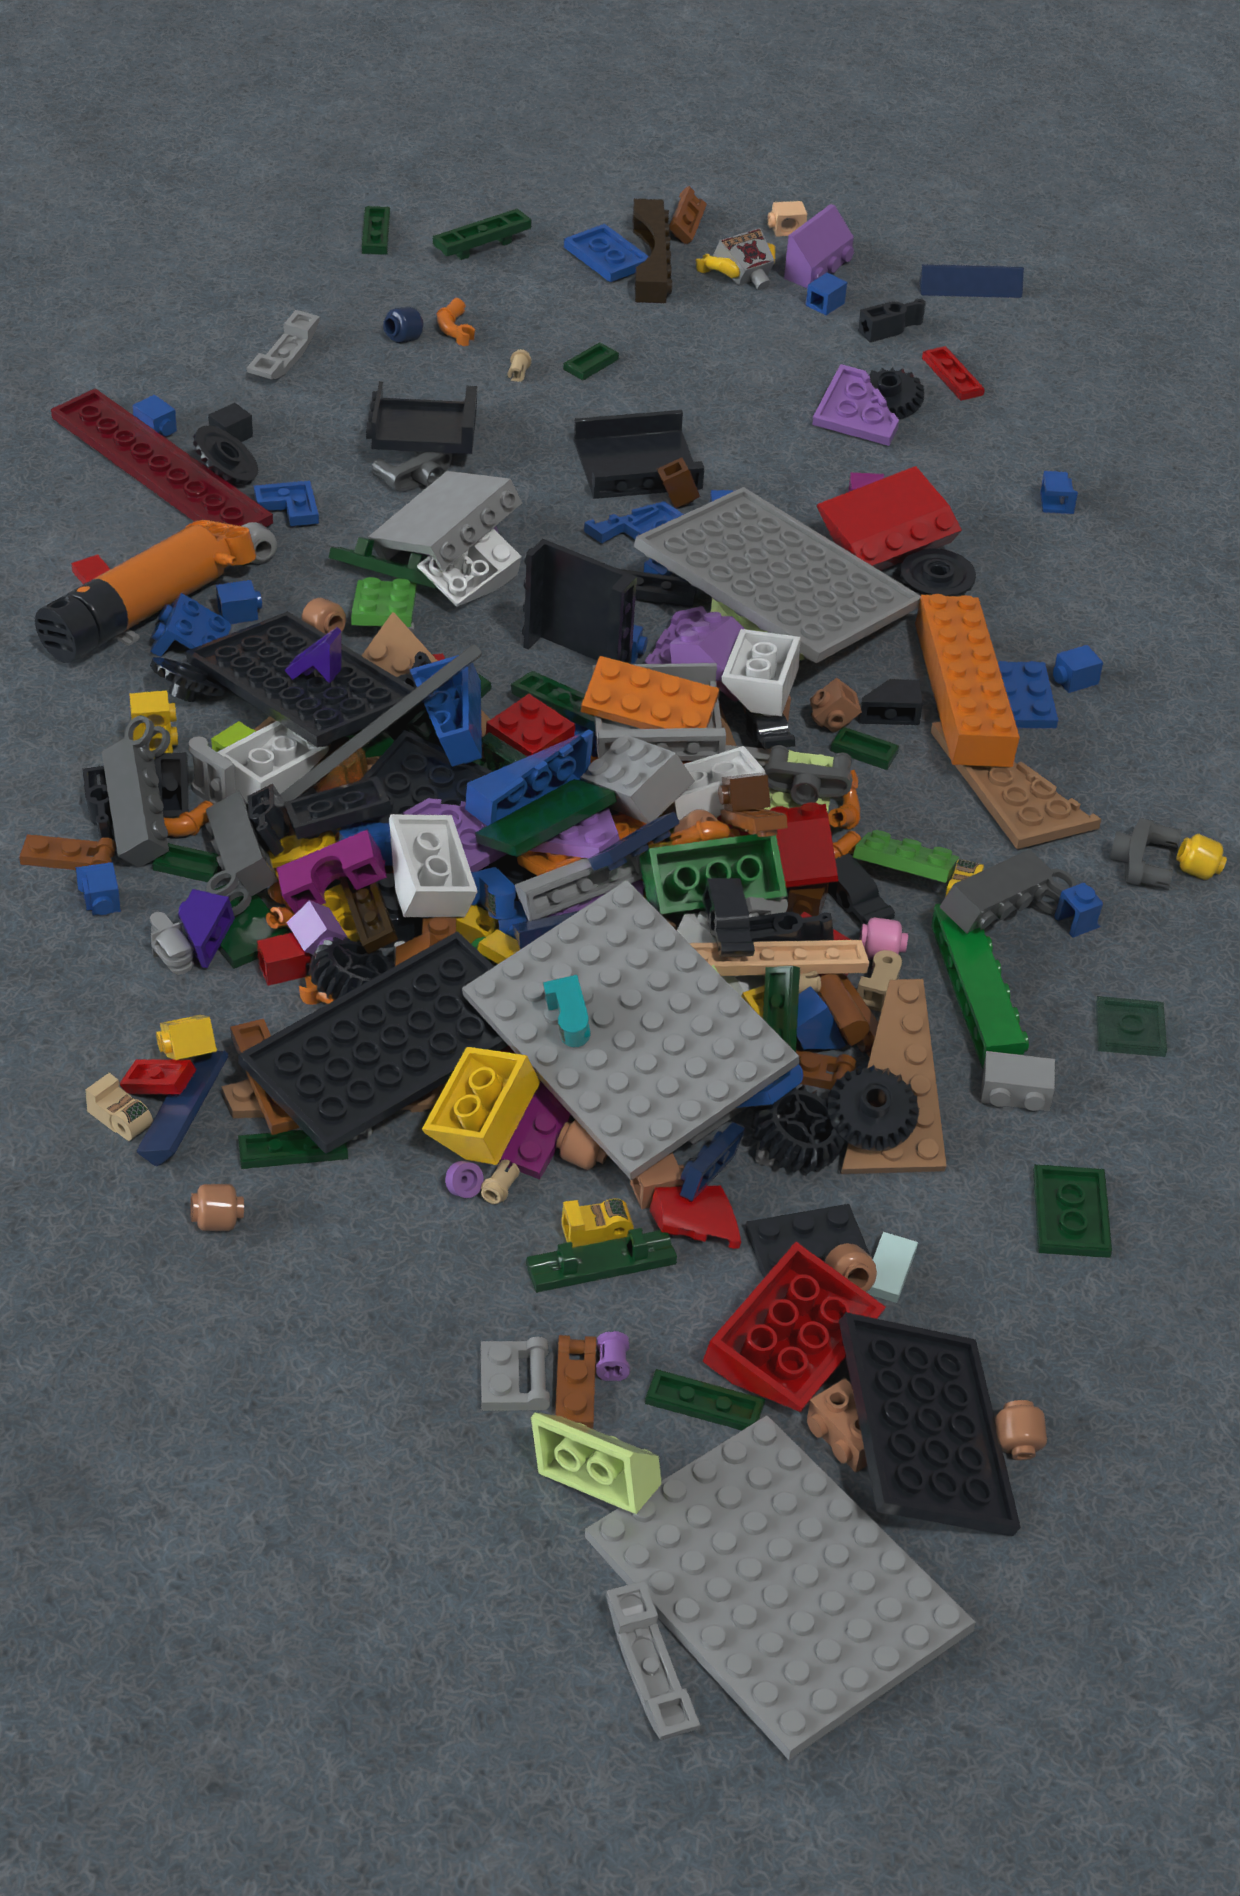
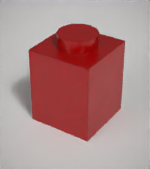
M293 933L257 940L258 964L268 986L307 977L306 964L311 962L310 953L304 952Z

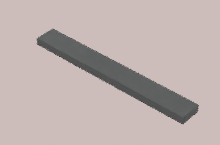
M476 644L468 647L282 792L280 795L284 802L303 796L481 657L482 651Z

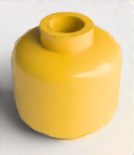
M1195 834L1191 838L1186 837L1183 840L1176 860L1180 862V868L1183 872L1202 880H1208L1215 873L1221 874L1227 857L1223 856V846L1220 842L1201 834Z

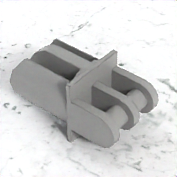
M153 913L150 916L153 957L159 955L170 971L177 975L187 973L194 964V949L183 934L182 922L173 924L165 913Z

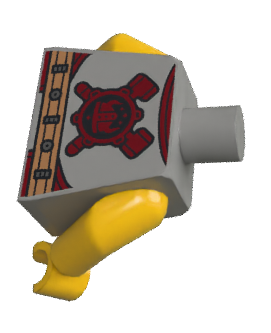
M758 228L720 240L713 256L710 257L709 254H705L702 259H695L696 269L700 273L718 270L730 277L737 285L753 282L759 291L770 285V280L767 276L775 263V246L766 242L762 230Z

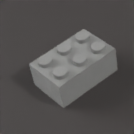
M626 734L616 739L612 743L611 748L601 758L593 761L589 765L588 770L581 776L582 780L586 783L615 791L617 802L609 806L610 809L644 823H649L658 818L695 782L675 752Z

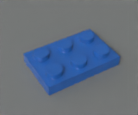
M606 224L564 238L565 249L609 282L636 273V267L649 257Z
M999 661L998 665L1017 728H1057L1058 717L1045 662Z

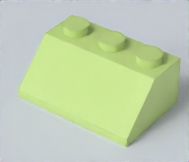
M536 1412L531 1416L539 1474L634 1514L639 1512L662 1484L659 1456L652 1454L650 1451L640 1449L620 1441L614 1436H608L588 1428L582 1423H576L561 1416Z

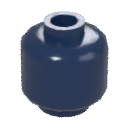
M413 307L394 308L387 313L384 319V331L396 343L413 341L421 336L423 319L420 313Z

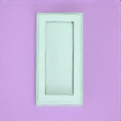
M883 1232L873 1258L877 1269L876 1281L866 1293L897 1303L915 1256L918 1242Z

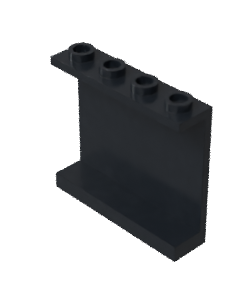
M671 410L576 418L574 421V443L593 498L667 493L657 469L681 457L691 473L697 490L703 489L704 465L702 461L694 462L682 433L683 411Z
M542 539L533 548H530L524 559L526 577L523 584L525 589V602L523 604L525 617L522 628V635L524 636L523 648L529 650L540 638H544L597 661L599 656L631 664L637 576L545 539Z

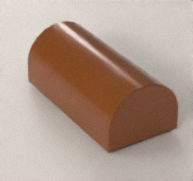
M826 974L821 976V989L817 994L829 1007L835 1023L848 1045L852 1046L868 1034L870 1029L869 1023L838 975Z

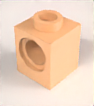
M802 201L773 202L772 212L768 213V226L773 228L776 237L789 236V234L807 222V212Z

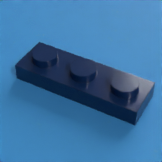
M675 812L656 818L590 857L588 860L594 871L605 866L608 867L609 871L614 870L627 863L625 856L628 854L631 857H635L648 850V842L652 841L653 844H656L670 837L671 833L669 830L680 824V821Z
M732 1122L724 1132L718 1131L715 1134L709 1147L706 1145L702 1147L695 1161H688L681 1174V1179L684 1181L680 1193L681 1196L693 1201L736 1155L745 1130L744 1127Z

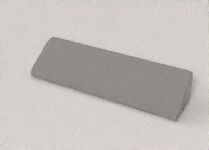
M628 854L625 856L627 863L609 871L607 866L594 871L588 858H583L516 884V892L528 921L541 919L605 894L626 880L633 883L643 879L639 859L641 854L635 857H631Z

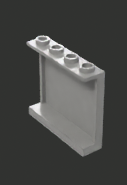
M446 471L369 535L368 538L374 540L373 547L379 558L390 560L400 550L433 555L439 569L443 571L520 506L522 501L512 480L509 478Z
M717 663L633 664L717 687ZM593 665V667H592V675H593V672H594V670H595L596 665ZM718 699L708 728L640 729L594 716L598 759L611 748L612 743L616 739L623 737L625 734L673 751L681 761L699 760L725 752L726 731L725 728H722Z

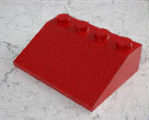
M917 466L817 504L818 511L834 543L879 571L902 563L909 554L923 549H937L952 543L962 531L950 505Z
M810 802L803 804L801 807L786 808L777 806L771 808V811L786 814L788 828L777 829L778 835H776L786 887L838 881L826 804ZM721 815L717 817V820L722 822ZM726 824L730 829H732V825ZM737 829L740 832V836L751 835L749 831L741 832L740 829Z
M795 1242L710 1340L702 1362L733 1385L801 1412L846 1358L839 1320L847 1312L878 1319L885 1311L886 1306L798 1242Z

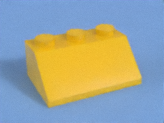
M466 1047L422 1128L423 1132L466 1160L497 1165L540 1084V1080L528 1056Z

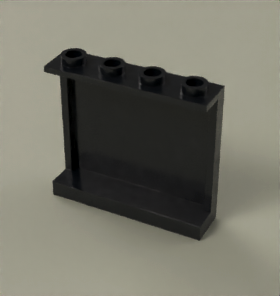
M379 381L378 390L372 392V401L366 425V439H371V449L472 454L477 414V386H466L465 402L383 398V382Z

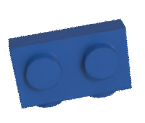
M180 593L171 606L166 604L160 612L158 619L161 622L158 623L151 635L154 643L150 652L157 656H162L174 640L193 649L229 635L231 624L221 615L212 612L196 600Z

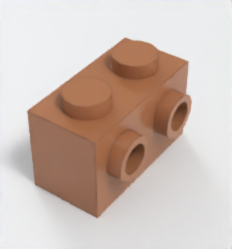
M844 1378L810 1399L807 1424L816 1437H822L832 1447L837 1460L843 1464L847 1463L856 1473L867 1466V1460L852 1385Z

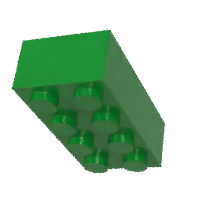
M757 834L649 848L639 856L647 901L664 918L681 917L684 914L705 911L702 898L707 878H740L745 899L748 897L764 899H783L787 897L776 835L758 837Z

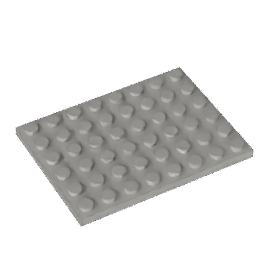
M744 487L637 536L634 547L643 552L645 556L654 559L665 566L670 572L676 573L687 580L692 586L701 589L714 600L731 608L737 615L753 622L759 629L768 633L800 637V653L815 663L822 661L917 609L921 598L914 591Z
M628 880L462 988L463 996L516 1054L528 1056L539 1080L630 1180H633L799 1064V1055ZM573 975L578 976L589 1016L591 1032L590 1039L585 1045L570 1047L562 1042L558 1025L559 1011L558 1009L548 1010L543 982Z
M767 1415L662 1480L660 1487L637 1514L619 1507L585 1529V1538L627 1585L645 1580L659 1620L788 1760L971 1634L975 1628V1621Z

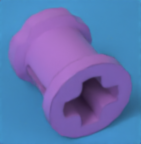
M618 1331L600 1334L597 1338V1350L600 1352V1361L596 1365L597 1376L605 1381H621L626 1379L630 1373V1365L626 1361V1352L629 1350L628 1336Z

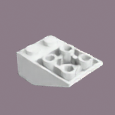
M491 529L445 570L441 571L433 555L428 556L417 564V568L457 607L494 592L517 576L522 556L495 529Z

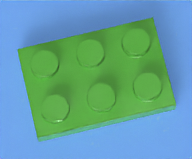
M374 577L358 580L351 613V625L383 626L391 613L394 612L407 627H412L417 583L410 582L407 579L381 581Z
M873 830L872 833L867 832L856 844L853 858L944 883L954 873L959 856L952 855V851L947 848L934 847L929 849L922 847V843L917 840L905 838L903 841L892 839L889 833L879 830Z

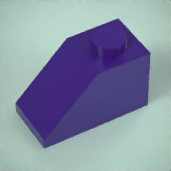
M192 889L187 900L181 903L178 917L182 922L185 935L193 946L194 953L201 967L208 968L235 917L229 897Z

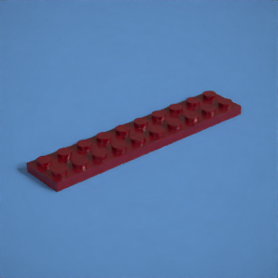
M96 388L51 409L52 419L194 522L209 520L236 526L256 522L265 527L273 524V514L216 475V473Z

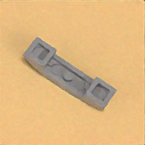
M295 310L284 323V334L266 355L259 353L247 367V372L268 379H277L286 374L307 349L318 327L320 316Z
M645 1580L607 1590L608 1606L626 1666L644 1711L659 1739L663 1740L700 1729V1723L687 1689L681 1688L658 1628V1613Z

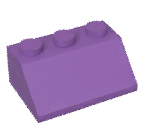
M830 204L789 234L784 279L808 289V284L825 273L831 274L836 272L838 267L851 260L854 254V248H852L854 237L835 205Z
M719 612L706 613L669 644L671 664L717 663L716 681H722L723 672L740 629L745 628L732 616H721Z

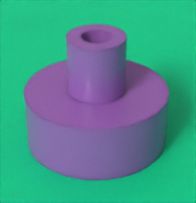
M458 1161L452 1164L445 1177L446 1187L449 1192L462 1198H471L477 1195L484 1181L483 1172L480 1167L467 1161Z

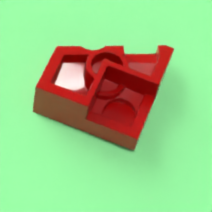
M721 1185L706 1186L693 1201L680 1195L683 1186L655 1187L649 1211L661 1232L686 1235L703 1242L706 1241L708 1235L727 1239L729 1248H740L741 1236L731 1204Z

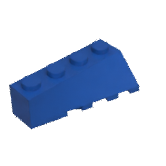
M457 656L409 669L416 686H420ZM472 663L423 701L452 767L463 763H471L482 758L481 680Z
M588 729L561 743L468 782L465 810L488 826L573 779L583 781L581 776L588 770L591 762L593 731Z

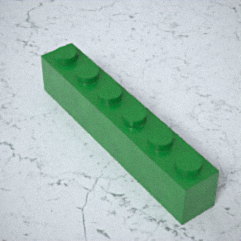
M935 904L931 928L982 1069L986 1051L1024 1055V1052L1028 1051L1029 1048L1028 1036L1020 1028L1019 1012L1017 1007H1013L1011 1004L1010 988L1002 980L1001 964L993 956L990 936H986L984 929L981 928L965 933L940 908L941 904Z

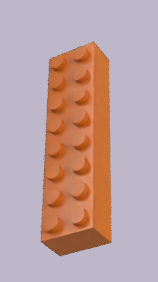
M942 594L921 595L915 626L951 763L953 765L1013 767L1020 736L979 598L968 595L960 597L944 596Z

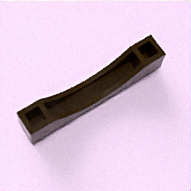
M634 199L633 233L640 237L652 251L651 255L636 267L635 302L666 304L667 294H672L669 210H664V200Z

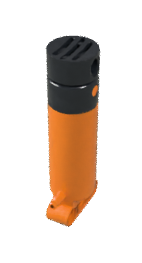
M209 520L190 523L185 529L74 589L66 596H62L40 608L35 615V627L41 643L55 659L63 663H71L92 651L95 647H99L162 611L166 604L172 605L180 593L188 596L216 580L224 573L225 567L244 565L254 561L257 556L250 530L246 527Z

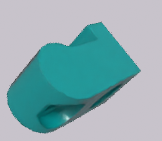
M573 975L543 982L548 1010L558 1009L559 1011L558 1025L562 1042L570 1047L585 1045L590 1039L591 1032L589 1016L578 976Z

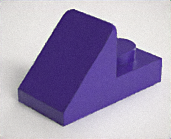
M336 627L298 654L285 669V672L293 680L301 673L307 676L317 669L326 681L331 683L340 672L342 666L341 630Z

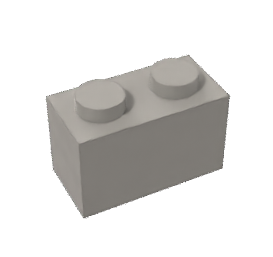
M986 1051L982 1070L981 1103L992 1104L997 1107L1027 1108L1031 1111H1050L1055 1089V1059Z

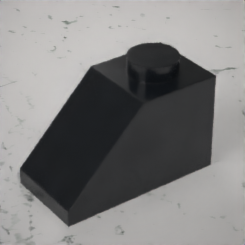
M889 679L862 697V712L859 715V724L920 725L923 706L920 680Z
M187 752L163 753L159 757H155L154 762L156 774L159 778L160 799L164 807L162 810L163 817H179L181 813L189 812Z

